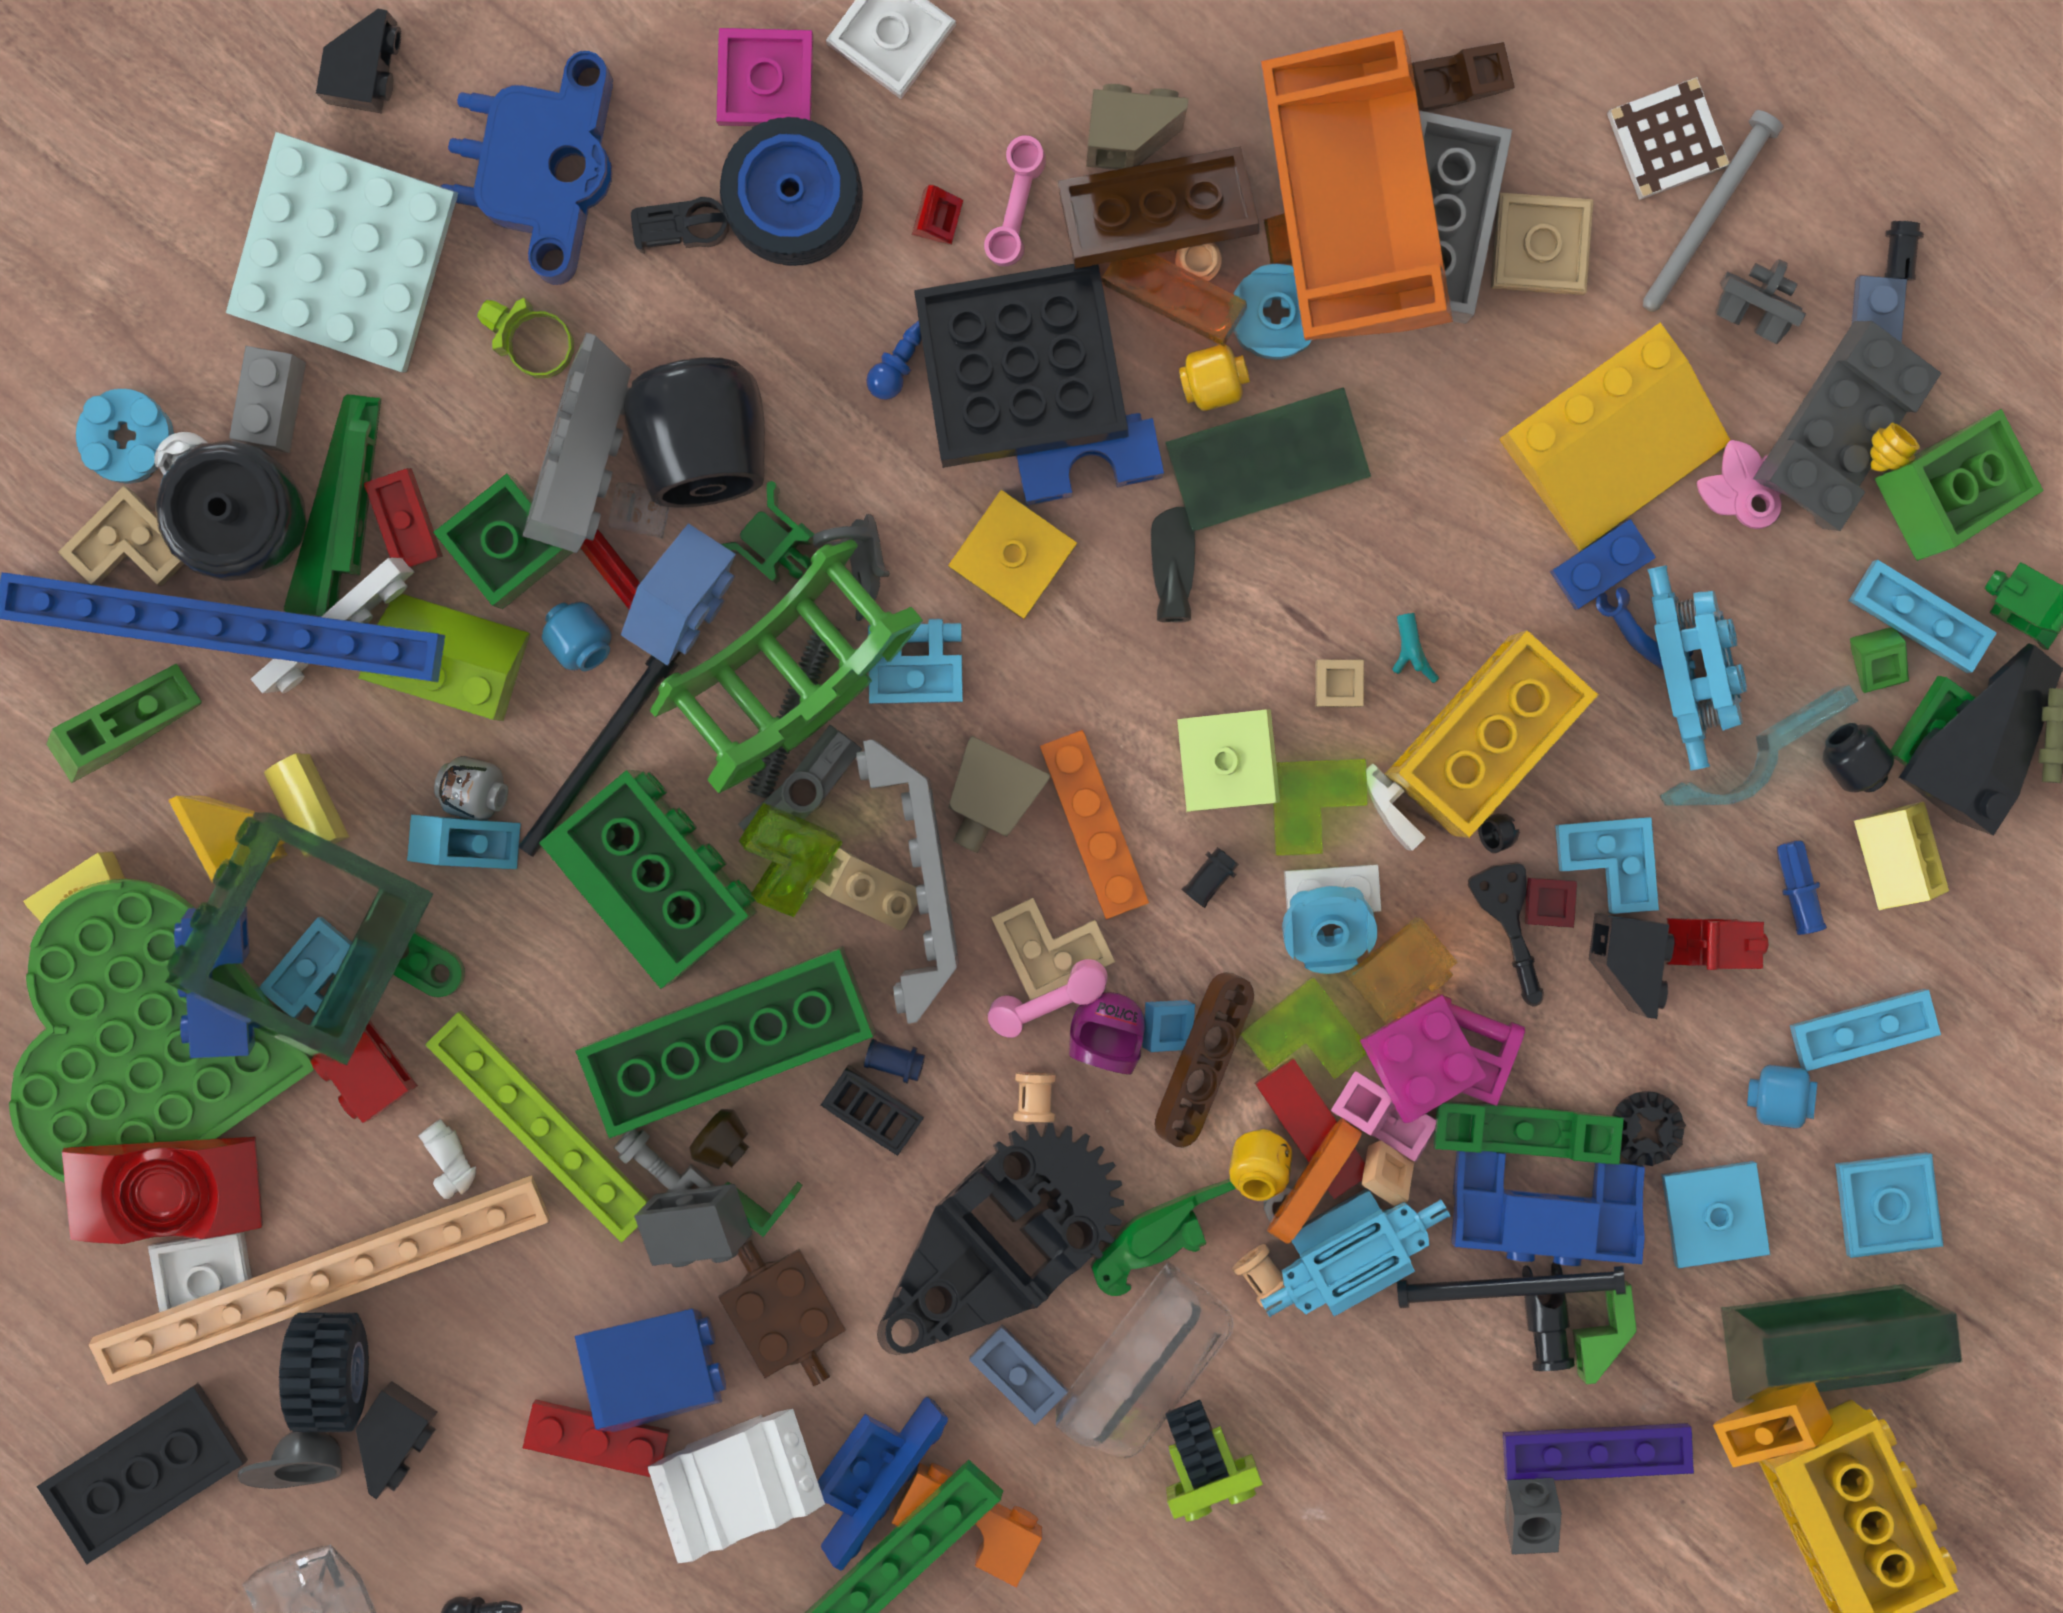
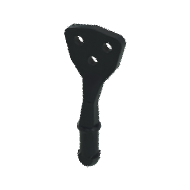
M1519 863L1491 866L1470 877L1468 887L1480 907L1498 920L1510 940L1514 960L1512 966L1517 971L1523 992L1521 996L1528 1005L1538 1006L1543 1000L1544 992L1543 988H1540L1533 964L1535 959L1530 955L1522 937L1519 919L1526 897V869ZM1511 872L1515 873L1513 881L1508 880V875ZM1483 881L1488 883V887L1485 890L1480 888V884ZM1501 893L1506 894V900L1504 902H1500L1498 900V897Z

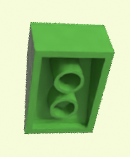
M2002 409L1994 411L1914 455L1915 460L1896 470L1889 469L1874 478L1916 561L1957 547L2044 491Z

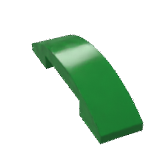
M1444 1102L1437 1107L1433 1148L1476 1153L1489 1151L1569 1158L1573 1161L1619 1165L1624 1118L1503 1104L1495 1106L1489 1103Z

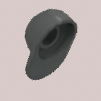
M290 1432L279 1441L270 1461L243 1467L238 1472V1480L244 1485L264 1489L290 1488L330 1481L339 1477L342 1472V1450L337 1440L326 1432Z

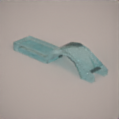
M1849 685L1836 686L1756 736L1758 754L1753 771L1743 784L1728 793L1712 794L1702 791L1691 782L1687 784L1680 782L1659 796L1665 805L1673 806L1734 804L1753 797L1769 782L1778 762V750L1859 700Z

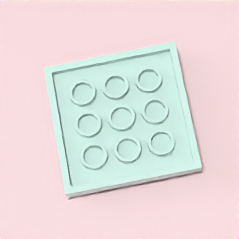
M275 132L226 313L399 372H407L458 193L307 141Z

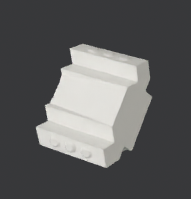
M793 1409L778 1411L762 1417V1415L687 1444L685 1449L668 1455L648 1466L677 1563L693 1562L710 1551L723 1550L741 1539L761 1531L765 1532L775 1529L792 1518L807 1516L825 1505Z

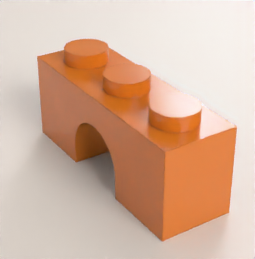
M919 1462L915 1474L894 1510L892 1523L898 1526L954 1473L935 1463H931L930 1467H927ZM997 1503L975 1523L984 1538L976 1553L975 1567L1017 1588L1042 1540V1526L1037 1524L1038 1518L1021 1507L1014 1506L1010 1510Z

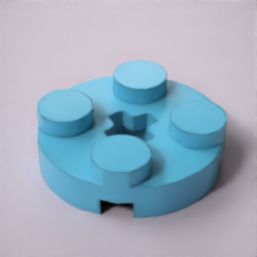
M1285 264L1264 265L1251 272L1250 275L1242 280L1233 293L1229 307L1230 325L1240 346L1258 357L1271 360L1286 359L1305 350L1312 340L1304 339L1293 266ZM1272 300H1280L1281 308L1289 309V317L1281 318L1280 324H1272L1270 317L1263 314V308H1270Z
M114 389L106 391L100 396H93L86 401L76 427V443L84 465L101 477L118 483H138L151 477L152 475L150 474L158 469L154 463L156 449L164 439L174 434V430L168 415L149 396L131 389ZM127 424L128 430L136 432L135 440L128 441L125 449H120V443L114 440L115 431L120 430L121 425Z
M1326 886L1310 891H1300L1291 898L1290 908L1283 918L1282 933L1288 954L1293 960L1295 957L1303 962L1306 969L1315 973L1333 974L1351 969L1358 964L1357 958L1362 956L1366 950H1368V954L1371 952L1377 940V924L1372 907L1364 899L1363 893L1355 887ZM1327 924H1335L1342 927L1334 929L1333 936H1325L1323 930H1319Z

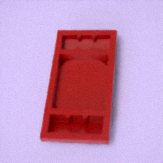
M256 1136L69 1147L62 1150L70 1240L126 1244L153 1237L166 1236L207 1239L262 1228L263 1220Z

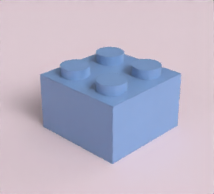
M688 523L638 585L621 636L667 666L679 651L686 655L700 635V631L697 629L703 620L710 624L724 603L721 597L725 594L735 577L729 570L736 554Z

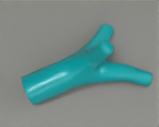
M1415 613L1397 616L1401 651L1397 662L1392 668L1393 672L1400 674L1408 661H1411L1415 671H1421L1432 683L1437 682L1439 676L1432 670L1421 646Z

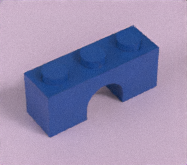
M1141 413L1126 415L1129 437L1016 456L1026 506L1072 497L1069 472L1073 464L1085 456H1098L1106 460L1113 469L1117 487L1161 479L1164 475L1153 418L1142 420Z
M247 906L189 908L181 918V923H176L174 928L176 951H183L184 969H179L177 975L178 995L180 998L186 997L187 1015H182L180 1022L181 1041L183 1044L189 1043L190 1058L249 1056L255 1045L253 998L235 999L227 997L216 988L213 982L214 968L223 964L243 963L250 953Z

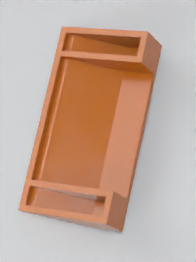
M1403 30L1261 61L1304 339L1316 340L1404 332L1453 322L1410 49Z

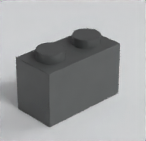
M735 1184L655 1194L634 1216L652 1266L672 1264L673 1267H683L694 1261L711 1259L714 1263L725 1262L734 1258L739 1253L740 1247L752 1235Z

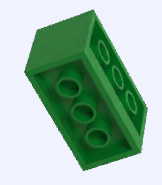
M625 770L540 841L539 844L658 987L662 989L675 982L753 917L757 911L751 904L757 899L740 879L736 881L730 880L722 870L727 865L724 858L710 843L707 845L700 844L692 834L697 829L694 822L680 807L677 809L674 807L670 808L662 798L667 793L666 789L650 771L646 774L644 771L640 772L639 770ZM622 827L633 829L634 835L632 838L634 843L632 845L622 844L620 840ZM651 863H661L665 869L662 873L664 876L663 882L661 880L653 881L650 877L652 871ZM681 898L685 901L691 899L694 902V918L691 916L683 917L679 910L682 907L680 903Z

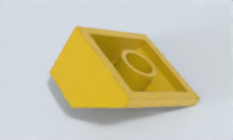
M175 796L168 800L213 884L241 881L287 856L283 844L287 842L285 834L277 821L273 818L269 820L266 814L206 796Z

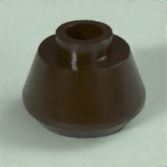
M721 1109L697 1135L689 1147L691 1158L694 1161L716 1169H720L724 1163L732 1168L748 1150L749 1146L743 1142L748 1133L733 1109Z

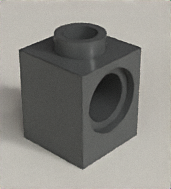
M1554 1478L1507 1480L1504 1521L1512 1555L1559 1552L1562 1512Z

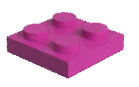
M719 28L716 118L718 126H757L762 122L765 123L770 119L779 117H798L811 121L812 30Z
M1443 995L1434 996L1360 1040L1404 1123L1413 1122L1486 1078Z

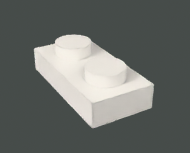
M1376 864L1284 871L1287 910L1290 908V900L1293 895L1300 891H1310L1326 886H1338L1359 889L1363 893L1364 899L1372 907L1373 912L1381 911L1379 869Z

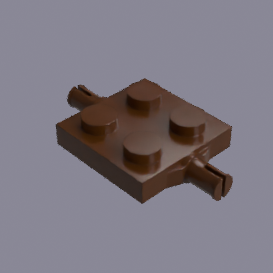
M749 1240L744 1243V1246L752 1260L748 1257L743 1246L740 1247L738 1253L748 1273L738 1285L719 1295L718 1298L764 1378L769 1377L785 1366L801 1363L812 1382V1386L820 1384V1379L812 1366L815 1367L822 1381L830 1377L816 1353L824 1343L843 1333L846 1329L800 1249L780 1260L764 1263L753 1245V1241Z

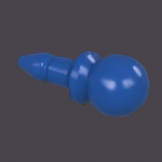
M919 320L905 331L903 339L894 348L893 355L884 352L881 356L882 363L874 365L869 370L866 384L874 397L888 400L897 396L902 390L903 376L908 375L911 371L905 363L910 360L915 352V347L919 346L922 341Z

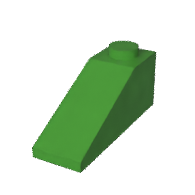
M174 664L52 728L46 745L71 783L119 758L199 706L201 700L178 665Z

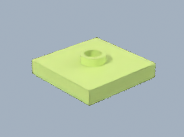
M1271 709L1177 719L1187 812L1280 802Z

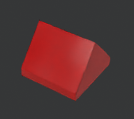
M929 184L923 191L912 235L952 245L963 199L935 185Z

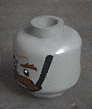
M460 756L441 767L435 780L434 794L439 799V803L445 812L465 819L486 821L495 811H500L504 807L508 797V787L504 784L503 775L499 767L471 757Z

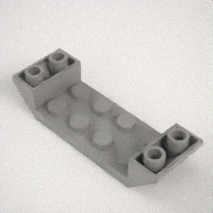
M867 740L863 741L865 751L856 752L860 779L869 780L870 788L907 783L909 785L910 792L901 793L905 821L914 820L917 838L909 840V849L913 868L922 867L924 884L916 887L920 915L929 913L931 930L923 933L927 961L936 960L937 966L904 971L900 976L901 982L893 986L897 1014L906 1013L907 1023H915L923 1015L959 964L931 781L878 741Z

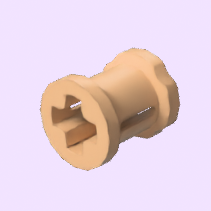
M1036 1072L1016 1073L1015 1081L1019 1082L1018 1111L1013 1113V1120L1022 1122L1055 1121V1114L1051 1112V1086L1055 1082V1074Z
M1262 1244L1248 1252L1232 1268L1236 1275H1243L1257 1294L1256 1300L1261 1307H1263L1261 1299L1285 1287L1282 1273L1268 1256L1270 1250L1266 1244Z

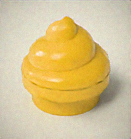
M1891 423L1886 429L1879 428L1871 439L1873 444L1870 450L1873 459L1870 464L1871 469L1883 472L1888 469L1896 470L1915 460L1914 453L1920 448L1918 442L1907 430L1896 423Z

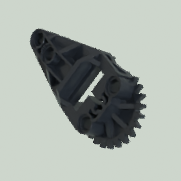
M1049 1122L1045 1124L1042 1137H1040L1035 1125L1031 1124L1026 1126V1141L1014 1130L1008 1133L1010 1146L1007 1147L1000 1141L996 1142L993 1145L996 1153L987 1156L935 1206L878 1325L877 1338L882 1349L893 1355L914 1353L926 1346L941 1343L957 1335L995 1323L1021 1312L1038 1308L1066 1278L1079 1270L1091 1257L1100 1259L1103 1256L1098 1247L1100 1241L1112 1244L1115 1240L1105 1227L1120 1226L1122 1220L1110 1213V1209L1124 1206V1200L1110 1196L1111 1191L1122 1186L1121 1180L1106 1179V1175L1116 1167L1114 1162L1099 1165L1097 1162L1105 1149L1099 1146L1088 1152L1086 1148L1090 1136L1086 1133L1075 1143L1072 1142V1127L1068 1125L1064 1127L1060 1136L1056 1137L1054 1124ZM1007 1155L1014 1156L1021 1164L1022 1171L1017 1180L1011 1179L1004 1172L1003 1162ZM1047 1193L1050 1196L1047 1202L1049 1209L1035 1213L1019 1228L1025 1237L1046 1258V1261L1031 1276L1024 1271L972 1214L971 1211L988 1196L1012 1222L1017 1221L1028 1211L1036 1207L1041 1201L1039 1195ZM1070 1224L1079 1226L1083 1231L1084 1241L1079 1249L1072 1247L1067 1241L1066 1233ZM931 1288L938 1289L944 1296V1308L938 1314L932 1313L925 1303L926 1294ZM898 1320L906 1322L912 1332L911 1340L904 1347L896 1344L891 1334L892 1327Z

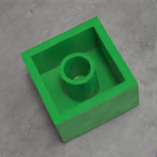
M507 473L433 532L489 603L500 609H504L573 553L572 551L522 536L533 499L518 480Z

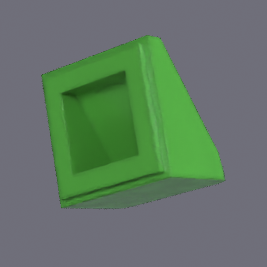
M1885 628L1850 638L1855 667L1861 690L1864 693L1909 682L1906 641L1894 628Z

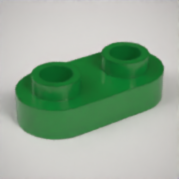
M401 926L388 929L379 936L375 944L376 960L384 970L429 996L444 997L456 992L463 984L465 968L461 959L453 952L409 927ZM399 941H403L409 946V954L406 958H400L395 953V945ZM439 964L445 965L449 970V977L445 982L438 980L435 976V968Z

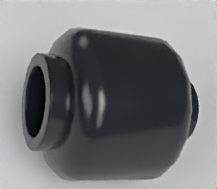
M1848 723L1840 726L1828 736L1825 741L1826 747L1823 751L1822 760L1842 789L1854 793L1861 791L1870 793L1880 789L1887 782L1888 774L1894 765V756L1872 726Z

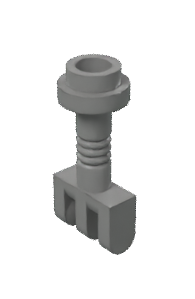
M636 1129L626 1132L614 1147L620 1153L618 1158L625 1164L633 1158L645 1169H648V1172L655 1175V1178H658L668 1188L665 1193L691 1190L692 1188L690 1187L694 1183L699 1188L715 1186L692 1164L680 1175L645 1144L650 1136L644 1130L638 1132Z

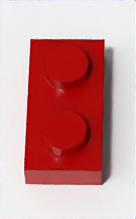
M406 468L364 483L390 558H403L409 567H414L443 557L436 535L433 533L434 529L412 468Z

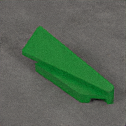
M350 394L343 397L284 604L285 612L321 617L339 601L342 573L360 576L369 497L364 483L372 480L381 398Z

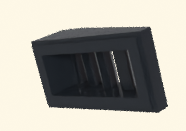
M849 1064L820 1105L897 1156L924 1119V1116ZM855 1084L860 1090L846 1108L839 1102L851 1085ZM869 1093L876 1099L863 1118H861L855 1112ZM883 1104H886L892 1109L877 1129L870 1123ZM900 1113L907 1119L895 1137L891 1139L885 1134Z

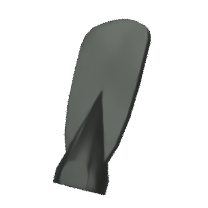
M1175 507L1156 516L1151 526L1152 570L1155 588L1160 599L1157 608V621L1187 622L1192 620L1188 597L1192 588L1195 567V517L1191 509Z

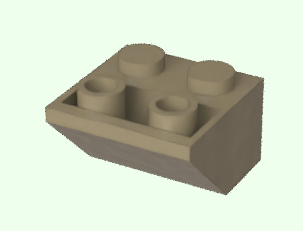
M1106 84L1103 86V90L1093 89L1086 167L1118 170L1142 164L1183 130L1188 98H1180L1177 91L1170 89H1152L1150 94L1131 93V87L1121 84Z

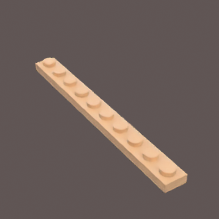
M533 1175L94 1336L89 1343V1347L107 1385L294 1317L297 1313L313 1310L549 1222V1214Z

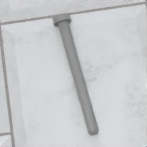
M1756 110L1749 120V124L1753 127L1644 297L1643 307L1648 311L1655 312L1660 309L1769 137L1777 138L1783 129V124L1771 114L1761 110Z

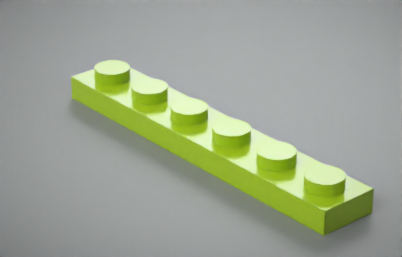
M462 1011L457 1012L425 1045L622 1243L638 1227L634 1216L649 1199Z

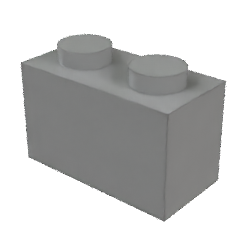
M245 346L229 439L258 448L290 453L306 365L305 361L293 354Z

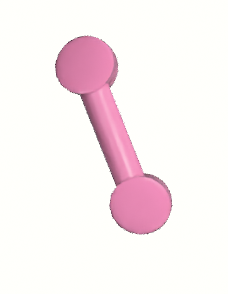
M1024 135L1011 141L1006 151L1007 162L1015 173L1003 226L990 231L984 242L987 256L998 266L1013 265L1024 254L1025 247L1019 233L1033 179L1039 177L1043 172L1046 164V155L1041 144L1031 136Z
M1081 960L1073 966L1068 984L1024 1004L1013 996L997 998L991 1004L988 1012V1022L991 1028L999 1035L1014 1038L1020 1034L1025 1023L1072 1002L1079 1005L1093 1003L1101 997L1105 990L1108 979L1107 971L1101 963L1095 960Z

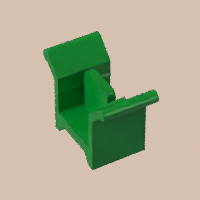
M769 481L766 484L767 507L781 521H784L792 528L791 532L788 533L763 511L758 512L741 531L740 538L766 560L763 564L759 563L752 554L744 550L737 542L723 543L721 545L735 554H741L777 585L780 581L778 568L781 565L789 571L788 574L798 580L805 574L788 560L790 556L807 570L812 565L810 557L807 554H801L796 547L799 544L811 545L813 543L812 536L815 534L803 523H800L798 526L778 508L780 488L775 482Z
M2022 562L2019 563L2010 578L2007 577L2006 573L1996 570L1984 588L1989 594L1998 596L1994 601L1995 605L1989 613L2033 638L2041 648L2049 650L2063 628V585Z

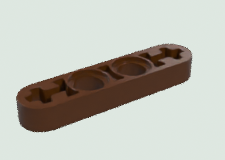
M1224 972L1218 974L1210 982L1156 1114L1154 1122L1156 1133L1160 1138L1175 1147L1183 1148L1189 1146L1200 1135L1252 1007L1254 989L1251 983L1234 973ZM1227 990L1236 992L1233 1000L1225 999ZM1217 1012L1228 1015L1227 1020L1224 1021L1216 1017ZM1218 1026L1221 1029V1040L1216 1047L1207 1050L1204 1042L1205 1036L1209 1030ZM1197 1070H1202L1204 1073L1202 1086L1197 1091L1190 1093L1187 1088L1190 1075ZM1182 1098L1193 1103L1192 1107L1190 1108L1185 1104H1180ZM1175 1120H1184V1125L1181 1129L1172 1128Z

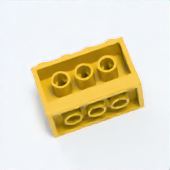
M1528 630L1508 636L1386 771L1385 775L1402 787L1411 799L1452 836L1470 838L1599 694Z
M1853 1400L1842 1403L1828 1410L1833 1425L1816 1448L1758 1461L1829 1613H1914L1959 1591L1952 1577L1953 1574L1958 1572L1956 1565L1944 1546L1938 1548L1932 1532L1937 1530V1525L1925 1504L1918 1505L1912 1493V1489L1917 1487L1915 1478L1904 1461L1898 1463L1891 1448L1897 1445L1896 1438L1885 1419L1878 1420L1870 1408L1865 1410Z

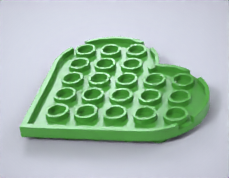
M113 879L94 883L77 890L61 901L45 917L30 945L28 973L26 974L27 989L32 1006L45 1029L29 1044L15 1067L12 1075L14 1077L11 1087L9 1111L16 1136L29 1157L46 1173L65 1183L62 1160L63 1148L216 1139L314 1070L310 1061L313 1055L240 963L223 964L214 968L213 982L216 988L227 997L235 999L253 998L254 1047L249 1056L190 1058L189 1043L183 1044L180 1034L181 1016L187 1015L186 997L180 998L178 995L177 975L179 969H184L183 951H176L174 928L176 923H181V918L187 910L195 907L177 893L151 882L133 879Z

